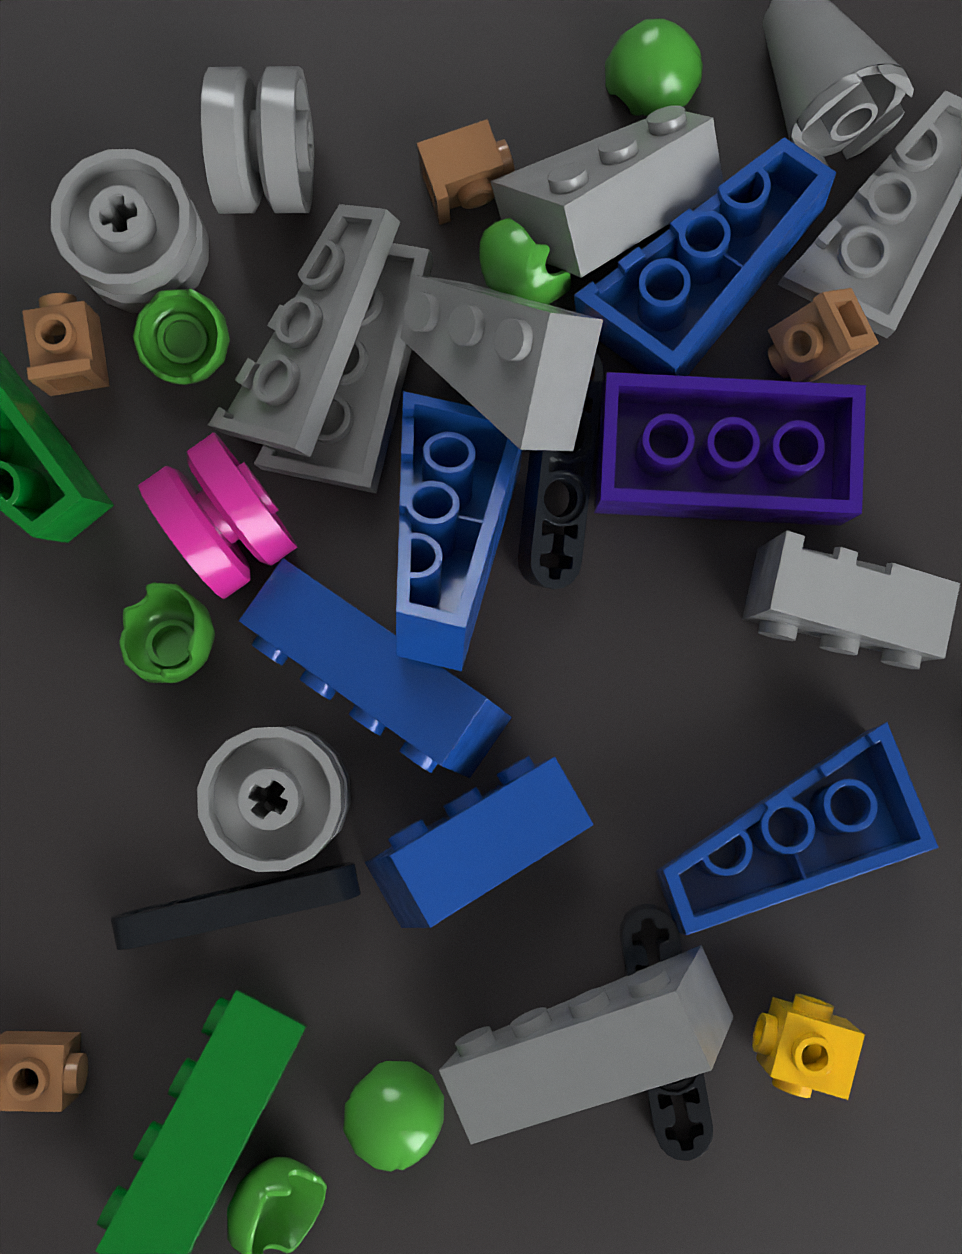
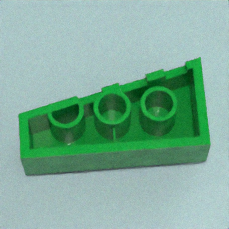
M0 350V511L33 538L68 543L111 509L114 504Z
M236 990L230 1001L223 997L217 1000L201 1030V1033L209 1036L210 1039L198 1062L187 1057L168 1090L167 1095L177 1100L165 1123L161 1124L153 1120L136 1148L132 1159L142 1164L129 1189L120 1185L116 1187L96 1225L106 1230L95 1252L99 1254H191L197 1243L195 1242L197 1237H199L215 1208L230 1173H232L242 1155L262 1111L267 1106L307 1028L306 1024L241 990Z

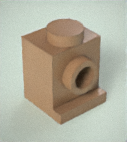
M488 119L417 143L420 172L439 225L451 221L450 209L462 206L465 209H472L490 202L495 197L490 181L515 171L512 155L506 140L495 141Z
M852 288L822 292L814 297L811 303L768 329L774 343L768 349L770 363L780 376L784 378L790 377L792 382L817 380L879 344Z
M52 293L39 298V308L22 311L30 367H27V375L30 382L49 396L110 386L100 317L85 301L77 302V297L68 293ZM66 334L60 343L55 344L54 336Z
M5 1031L0 1034V1111L62 1112L83 1092L88 1076L87 1054L80 1053L81 1032ZM29 1069L37 1074L39 1083H29Z

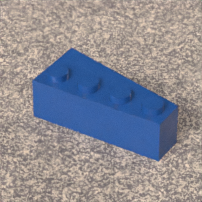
M403 391L396 656L462 671L519 475L523 450H520L475 407Z
M284 558L239 620V622L257 634L251 644L282 666L288 657L305 668V671L299 678L303 683L329 700L333 698L336 692L343 695L355 704L349 712L353 719L381 736L386 727L405 740L399 751L430 773L439 764L442 767L471 778L512 718L488 698L443 667L396 656V635Z
M885 722L865 731L655 872L678 932L689 935L939 847L888 722Z

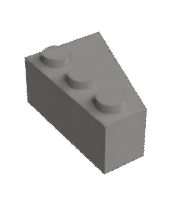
M667 106L653 111L646 119L490 182L501 220L506 218L513 219L525 228L535 244L548 245L550 252L546 258V264L583 277L670 224V222L689 208L692 210L717 193L718 187L723 184L713 117L686 112L682 106Z
M411 274L400 338L520 450H574L603 320L466 282Z
M788 530L757 549L742 620L758 623V634L787 641H796L797 633L821 638L819 648L847 655H857L859 647L882 652V663L908 669H920L921 661L945 658L960 583L896 563H887L886 567L858 561V552L843 547H835L833 555L803 548L805 536Z

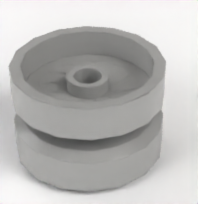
M267 66L260 78L256 91L252 78L244 68L208 67L204 75L201 93V131L207 182L213 204L218 213H255L260 204L263 191L274 213H310L314 181V133L307 83L303 69L299 66Z
M107 149L82 159L62 178L51 202L52 235L61 256L107 304L129 313H139L159 291L190 288L194 290L199 285L209 262V236L194 203L190 200L181 180L159 158L136 149Z
M296 726L251 728L226 740L207 761L197 787L198 818L209 843L231 863L255 872L287 871L312 859L342 830L351 806L350 776L340 754L318 734ZM280 783L285 788L280 797L288 801L287 806L279 807L272 803L270 790L273 785Z

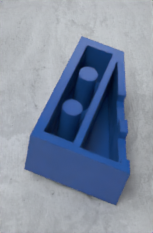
M526 756L496 774L501 782L500 785L481 795L477 787L466 791L443 805L447 813L446 816L427 827L422 819L412 823L388 838L392 847L365 862L401 928L433 927L594 825L556 757L534 765L530 756Z

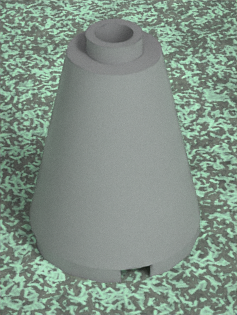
M830 0L771 1L763 18V29L789 140L827 166L825 156L842 151L847 160L862 153L881 140L904 115L905 111L900 103L905 93L912 98L914 88L906 71Z

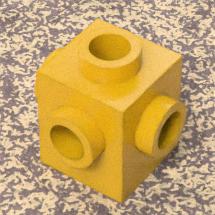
M795 994L793 1003L772 997L768 1014L761 1013L757 1019L752 1047L753 1051L757 1052L756 1060L768 1075L773 1078L772 1085L776 1088L803 1098H810L812 1090H816L848 1100L865 1034L846 1018L833 1015V1005L811 996Z

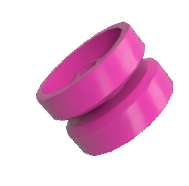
M213 432L186 451L187 464L202 487V491L198 492L185 475L178 469L170 466L163 467L140 483L138 487L152 514L185 560L216 595L225 599L248 583L251 578L250 565L237 545V540L240 539L260 562L270 566L296 549L297 544L276 514L279 509L245 462L240 464L220 437Z

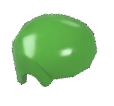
M663 18L645 19L619 37L606 59L605 81L607 91L610 95H617L628 106L631 114L636 116L642 114L648 116L653 111L667 106L685 107L702 79L703 64L700 49L685 29L676 23Z
M511 218L493 223L483 233L480 241L479 260L484 280L489 289L549 305L570 291L571 275L564 270L558 273H548L545 263L550 252L549 246L535 244L525 228Z
M191 288L157 292L139 312L133 333V340L140 362L159 379L183 385L198 383L208 379L224 363L230 342L225 316L211 299Z
M169 583L148 584L145 587L146 596L137 604L126 607L123 610L124 630L121 633L119 642L123 660L127 667L147 682L177 683L192 676L208 660L215 638L211 616L207 608L181 586Z
M385 1061L379 1063L354 1087L349 1100L345 1103L343 1131L354 1153L373 1168L389 1172L396 1169L403 1171L425 1156L436 1141L444 1121V1095L433 1075L413 1062Z
M289 1157L269 1158L258 1164L238 1183L227 1207V1240L241 1254H263L265 1249H277L285 1253L293 1252L312 1228L322 1209L327 1183L310 1167Z

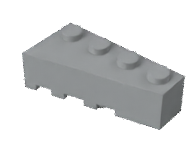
M700 945L637 971L630 976H625L599 988L586 991L551 1008L540 1007L517 1017L510 1025L493 1032L490 1026L471 1031L455 1042L457 1051L439 1069V1072L470 1144H474L711 1071L734 1016L704 949Z

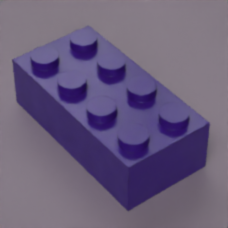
M606 372L602 384L598 417L594 513L840 526L862 514L866 385Z

